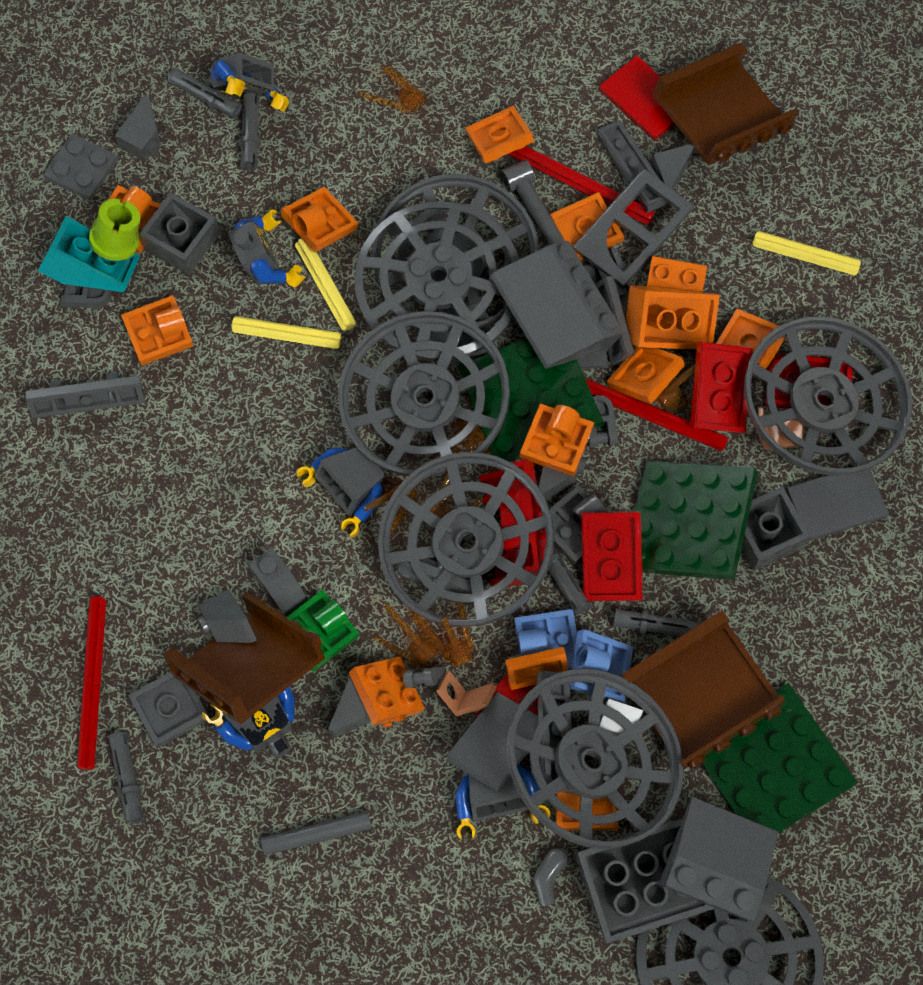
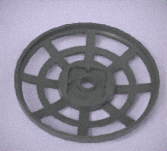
M438 175L413 184L396 196L387 206L378 222L379 225L383 220L399 211L406 203L418 195L423 194L425 202H437L434 189L453 186L468 187L478 190L473 205L458 204L471 207L487 215L503 229L511 241L526 234L530 254L539 250L533 222L519 201L501 186L472 175ZM488 195L499 199L508 206L521 224L506 231L494 216L483 210ZM427 209L415 217L410 224L415 226L424 223L430 218L433 221H445L443 214L449 213V209ZM468 214L466 222L462 226L472 230L483 239L474 230L479 219ZM389 224L377 236L372 247L373 257L381 258L382 241L385 233L396 238L402 233L399 227ZM444 229L435 230L426 241L423 240L424 243L441 242ZM455 232L452 245L459 248L463 253L477 247L468 237ZM495 236V237H493V238H491V239H489V240H486V241L483 239V241H484V242H487V241H490V240H492V239H494V238H497V237H499V236ZM408 239L398 247V260L406 261L408 245L412 246ZM506 246L503 247L505 255L504 267L512 263ZM484 256L471 262L472 276L479 278L483 276L489 277V268ZM374 269L380 285V269ZM436 270L431 274V278L437 282L443 281L447 277L446 273L441 270ZM396 272L388 274L389 286L405 283V273ZM470 288L466 296L469 302H465V305L480 303L484 295L479 297L475 288ZM402 303L400 304V306L405 311H407L408 313H412V311L406 308ZM508 306L489 317L485 310L477 318L479 322L476 323L479 328L499 321Z
M443 201L424 202L408 206L383 220L370 233L361 248L354 276L355 293L359 309L366 323L373 330L381 324L378 320L391 310L397 316L408 314L400 304L412 297L416 302L424 306V311L435 312L436 309L454 307L459 317L479 328L475 320L488 308L494 294L502 297L490 276L493 272L497 271L492 252L506 246L513 263L519 260L517 251L508 235L497 223L487 215L471 207ZM425 209H449L447 221H429L415 226L409 223L405 215ZM460 213L472 215L485 222L499 237L484 242L475 232L458 224ZM395 222L402 233L392 241L383 258L367 257L369 249L377 236L389 224ZM430 229H444L441 242L425 244L418 233ZM455 232L468 237L477 247L463 253L459 248L452 245ZM407 239L416 250L408 261L392 259L397 248ZM484 256L489 268V280L472 276L471 262ZM364 268L380 269V286L385 301L372 310L367 303L363 287ZM388 270L405 273L406 287L394 295L390 290L388 282ZM436 270H441L446 273L447 277L443 281L437 282L431 278V274ZM470 288L486 291L481 302L470 312L463 301ZM509 307L498 323L486 333L492 342L497 340L507 329L514 317ZM430 323L412 325L419 329L417 341H428L431 331L447 332L451 331L452 328L446 325ZM392 333L381 339L395 350L401 347L398 338ZM472 336V342L457 347L468 356L484 349L482 344ZM433 350L415 352L417 359L438 361L442 353Z
M433 311L412 312L397 316L369 332L356 345L347 359L338 389L339 411L342 423L351 441L372 463L402 476H409L415 471V469H405L397 466L405 452L416 455L440 453L441 457L452 454L451 448L465 440L475 429L476 425L491 429L487 438L473 451L475 453H483L502 428L508 412L510 399L509 377L499 350L491 339L477 326L461 317ZM430 323L446 325L452 328L446 343L430 340L411 343L406 327L413 324ZM395 331L401 346L400 348L386 356L375 370L360 363L363 356L375 343ZM462 332L467 333L482 344L491 355L494 363L479 371L472 359L457 348ZM433 350L442 353L436 365L430 363L419 364L415 352ZM405 357L408 369L402 372L396 380L384 375L385 371L394 362ZM452 357L462 362L471 375L456 381L452 374L447 371ZM354 373L370 380L366 394L368 413L351 417L349 411V391ZM499 374L502 399L498 417L495 419L482 414L485 404V386L483 382ZM380 385L391 390L392 406L376 411L375 397L377 387ZM476 386L477 399L474 411L460 407V392ZM422 392H431L433 394L431 402L427 404L418 402V397ZM397 416L400 422L406 426L399 440L386 431L381 421ZM454 417L468 422L459 434L447 440L443 427ZM372 424L379 436L390 446L394 447L386 461L367 448L358 436L355 428ZM417 431H432L437 445L420 447L412 446L410 443ZM467 464L458 465V467L461 468ZM447 468L439 470L428 477L448 473Z
M822 316L803 317L789 321L775 328L763 338L747 364L744 377V398L754 427L762 439L777 454L804 470L832 476L853 475L864 472L887 459L905 437L912 414V394L902 365L893 352L880 339L851 322ZM820 329L840 333V337L835 348L826 346H807L802 348L797 332ZM786 336L791 352L776 364L772 372L758 365L759 358L766 349L778 339ZM851 338L869 348L884 363L886 369L871 375L861 362L847 354L846 351ZM827 356L831 357L828 368L816 367L811 369L806 357ZM793 361L796 362L801 373L794 384L779 377L784 368ZM842 362L854 369L863 380L853 384L844 374L839 372ZM753 375L767 383L766 400L770 415L758 417L751 396ZM892 378L899 396V420L881 417L882 398L878 385ZM775 388L790 395L791 408L778 412L775 403ZM869 390L872 399V414L858 410V394ZM818 395L828 397L831 405H822L818 400ZM797 419L803 426L808 428L805 440L795 435L784 422ZM852 420L869 425L864 434L855 441L851 440L844 429ZM776 425L787 439L802 448L800 458L781 447L768 434L765 428ZM877 428L895 431L892 440L886 448L870 461H867L859 451V448L872 438ZM819 433H834L841 446H817L816 442ZM814 453L829 456L847 453L857 466L838 469L822 467L811 462Z
M475 452L448 454L431 460L417 468L404 479L392 494L385 507L378 537L381 566L395 594L418 615L432 622L452 627L481 626L500 620L516 611L530 599L543 581L551 562L554 547L553 519L548 503L538 486L516 465L497 456ZM482 464L498 468L505 473L496 488L481 482H462L458 465ZM447 468L451 485L435 492L422 506L407 496L423 479L439 470ZM515 478L523 483L534 496L540 507L541 517L526 522L520 507L507 494ZM465 492H482L491 495V498L483 510L478 507L468 506ZM453 495L456 509L448 512L442 519L430 512L441 500ZM502 502L512 511L517 520V525L501 529L494 515ZM401 506L415 515L408 533V550L390 552L391 528L395 515ZM424 521L435 528L432 545L417 548L418 533ZM545 528V554L541 567L535 576L523 569L529 550V533ZM466 535H473L476 538L475 545L470 549H463L461 547V540ZM520 536V550L514 564L501 555L504 541ZM436 557L438 562L445 568L435 583L423 570L420 560ZM411 563L417 578L429 589L419 603L413 600L401 586L392 564ZM494 566L507 573V576L497 585L484 591L483 574ZM455 575L470 578L472 594L455 593L445 588ZM515 579L529 586L524 594L511 605L497 613L488 615L486 599L502 592ZM439 596L454 602H474L476 618H449L429 611V609Z
M572 669L556 673L541 681L528 692L518 705L510 722L507 735V760L515 788L526 807L538 821L562 838L585 847L599 849L622 848L650 836L666 822L674 810L681 793L684 776L683 766L680 763L683 757L679 740L671 722L659 705L641 688L633 683L629 684L626 679L606 671L593 669ZM567 683H594L591 701H571L558 706L550 692V689ZM606 687L615 689L629 697L647 715L633 725L619 711L603 704ZM540 697L548 714L537 725L532 740L516 735L517 727L524 712L536 698ZM573 711H589L587 725H581L571 729L563 715ZM601 715L613 720L625 731L615 737L606 729L599 727ZM552 722L563 737L557 744L556 749L540 744L545 730ZM653 725L657 727L666 746L670 771L651 769L649 751L641 734ZM631 741L635 744L639 754L641 768L628 766L623 747ZM514 747L530 753L532 773L540 789L532 795L528 794L520 778ZM585 755L595 758L597 762L596 769L586 765ZM539 757L554 761L558 778L549 784L545 782L542 775ZM625 778L640 781L637 792L629 803L616 790ZM650 782L669 784L661 809L648 824L635 810L645 799ZM567 788L579 796V812L565 805L555 794ZM607 797L618 810L607 815H592V799ZM548 800L561 813L579 821L580 836L558 826L538 806ZM626 818L638 830L633 835L618 840L597 841L593 840L592 824H610Z
M768 876L766 883L768 886L762 897L754 922L729 919L728 913L715 908L716 922L709 925L705 930L687 921L690 917L669 923L672 928L666 943V964L647 969L646 951L650 930L639 933L636 949L638 979L640 985H651L650 981L669 977L671 985H683L679 975L696 971L697 976L704 985H793L797 972V951L814 949L815 976L812 985H822L824 957L821 939L813 919L802 902L782 883ZM779 892L798 910L807 925L810 936L793 939L785 921L770 907ZM765 915L777 926L783 936V941L766 943L764 937L757 930ZM681 931L695 940L696 943L693 950V958L676 962V943ZM733 949L739 954L740 962L737 966H728L723 961V952L725 950ZM787 953V973L782 984L767 972L770 965V956Z

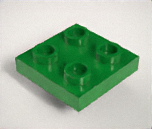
M323 589L286 617L291 621L293 619L296 620L306 631L316 633L322 642L320 648L325 659L311 669L313 673L360 637L359 632L351 624L343 609L336 601L331 600Z

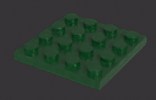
M527 338L498 349L504 360L509 377L510 399L503 426L494 441L489 445L493 456L500 457L508 462L520 459V451L540 404L555 408L557 405L573 408L579 413L580 418L594 422L593 429L604 425V421L577 360L545 369ZM489 353L472 360L479 371L494 363ZM464 364L457 366L462 378L471 375ZM499 374L483 382L485 386V404L482 414L495 419L498 417L502 399ZM473 386L466 390L475 409L477 395L476 386ZM482 427L487 438L491 429Z
M646 461L635 511H641L643 573L735 581L758 471L753 467Z
M789 683L775 691L779 697L783 696L785 699L783 706L780 707L782 712L769 721L763 718L755 724L757 728L747 736L741 737L739 734L730 740L732 744L722 752L716 754L715 751H712L704 756L706 761L702 764L705 772L733 814L773 829L778 834L858 784Z

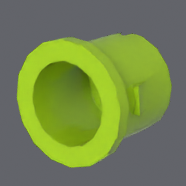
M116 198L107 200L100 206L97 219L94 221L89 232V244L92 250L100 257L107 260L121 261L133 256L138 249L140 212L131 202L126 201V204L120 203L121 199Z

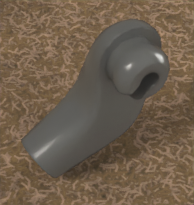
M560 848L550 850L535 873L534 885L540 907L556 903L554 895L555 879L568 862L567 853Z

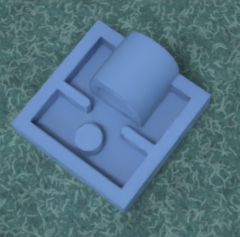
M573 609L514 618L520 656L564 647L568 670H571L577 637Z
M585 629L577 631L571 670L593 669L606 671L622 677L621 674L630 669L633 646ZM570 683V689L592 696L594 683ZM606 687L605 701L611 699L625 703L626 696Z

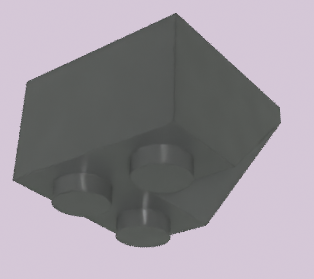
M170 192L139 233L144 250L190 275L219 236L220 231L216 217Z
M783 486L752 500L742 550L753 571L804 549L811 537Z

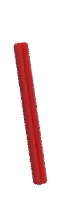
M528 146L508 153L519 161L526 159L531 167L588 196L599 192L607 206H610L620 195V193ZM633 201L624 211L628 216L644 225H649L655 214L654 211L647 213L642 204Z
M585 378L592 396L603 395L609 398L613 407L719 451L725 449L728 442L727 436L712 430L690 428V421Z
M93 596L89 599L77 767L80 770H93L95 767L106 600L101 596Z

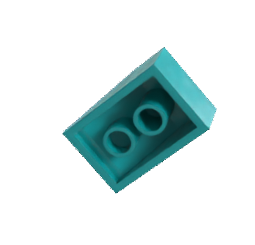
M65 216L38 271L62 284L124 292L140 255L135 253L130 258L121 261L107 260L100 257L92 250L89 244V232L91 229Z

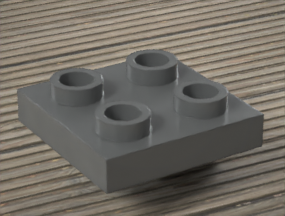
M579 485L549 509L553 519L554 545L574 566L583 559L581 513L607 512L596 496L593 494L588 495Z

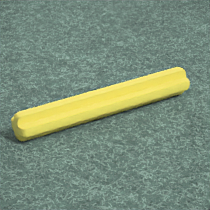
M761 231L756 232L753 240L754 247L851 275H857L861 261L856 258Z
M302 238L299 239L295 244V248L341 330L353 329L356 321L318 253L314 252Z
M235 316L232 321V331L234 333L338 349L341 345L342 337L339 332Z

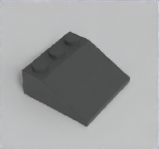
M691 797L659 885L743 920L754 922L765 892L778 832Z

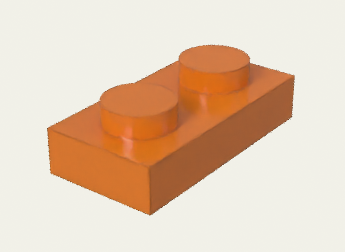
M564 647L505 660L511 690L536 685L537 674L541 670L552 672L568 671Z

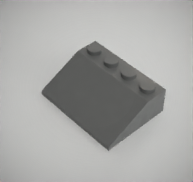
M569 241L546 246L490 275L545 369L607 351L624 333Z
M683 817L663 823L650 836L632 845L612 849L588 847L573 852L606 944L715 909L659 885ZM634 833L628 834V835H625V836H622V837H619V838H616V839H613V840H618V839H621V838H625V837H628V836L633 835Z

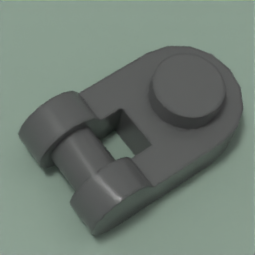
M63 284L65 294L61 296L60 306L65 308H102L110 302L112 291ZM82 290V295H76V291Z
M603 395L593 396L607 431L597 432V428H594L588 440L589 448L598 447V444L601 443L618 445V434L612 402Z
M446 666L406 670L403 675L404 685L406 688H416L418 684H424V687L439 685L446 672Z

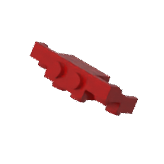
M524 459L512 463L525 472L536 484L534 464L531 461ZM498 470L480 475L479 481L497 488L505 472ZM515 478L507 494L520 507L526 522L541 517L542 513L534 496L523 483ZM486 494L485 497H482V503L487 505L491 495ZM502 502L500 505L502 529L517 525V520L512 511ZM545 528L529 533V550L523 569L535 576L541 567L546 545ZM520 536L504 541V550L508 551V553H504L501 556L514 564L520 550ZM494 566L495 578L490 579L491 586L497 585L507 576V573ZM515 579L508 587L523 583Z

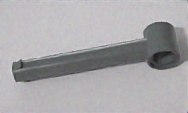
M524 159L501 169L502 181L505 180L510 188L508 192L517 190L548 245L565 242L531 184L535 182V176L529 162Z

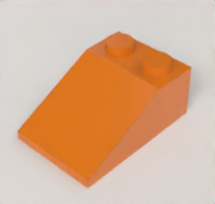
M630 285L626 324L632 345L643 348L697 349V342L713 343L720 295L663 287Z

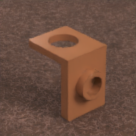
M759 408L758 417L766 416L764 409ZM798 420L784 422L795 435L803 439L804 426ZM776 425L765 428L768 434L781 447H799L787 439ZM758 433L764 449H772Z
M447 671L436 692L457 717L470 712L475 713L487 707L497 687L494 683H490L465 691L454 675ZM448 683H450L455 690L454 699H452L448 695Z

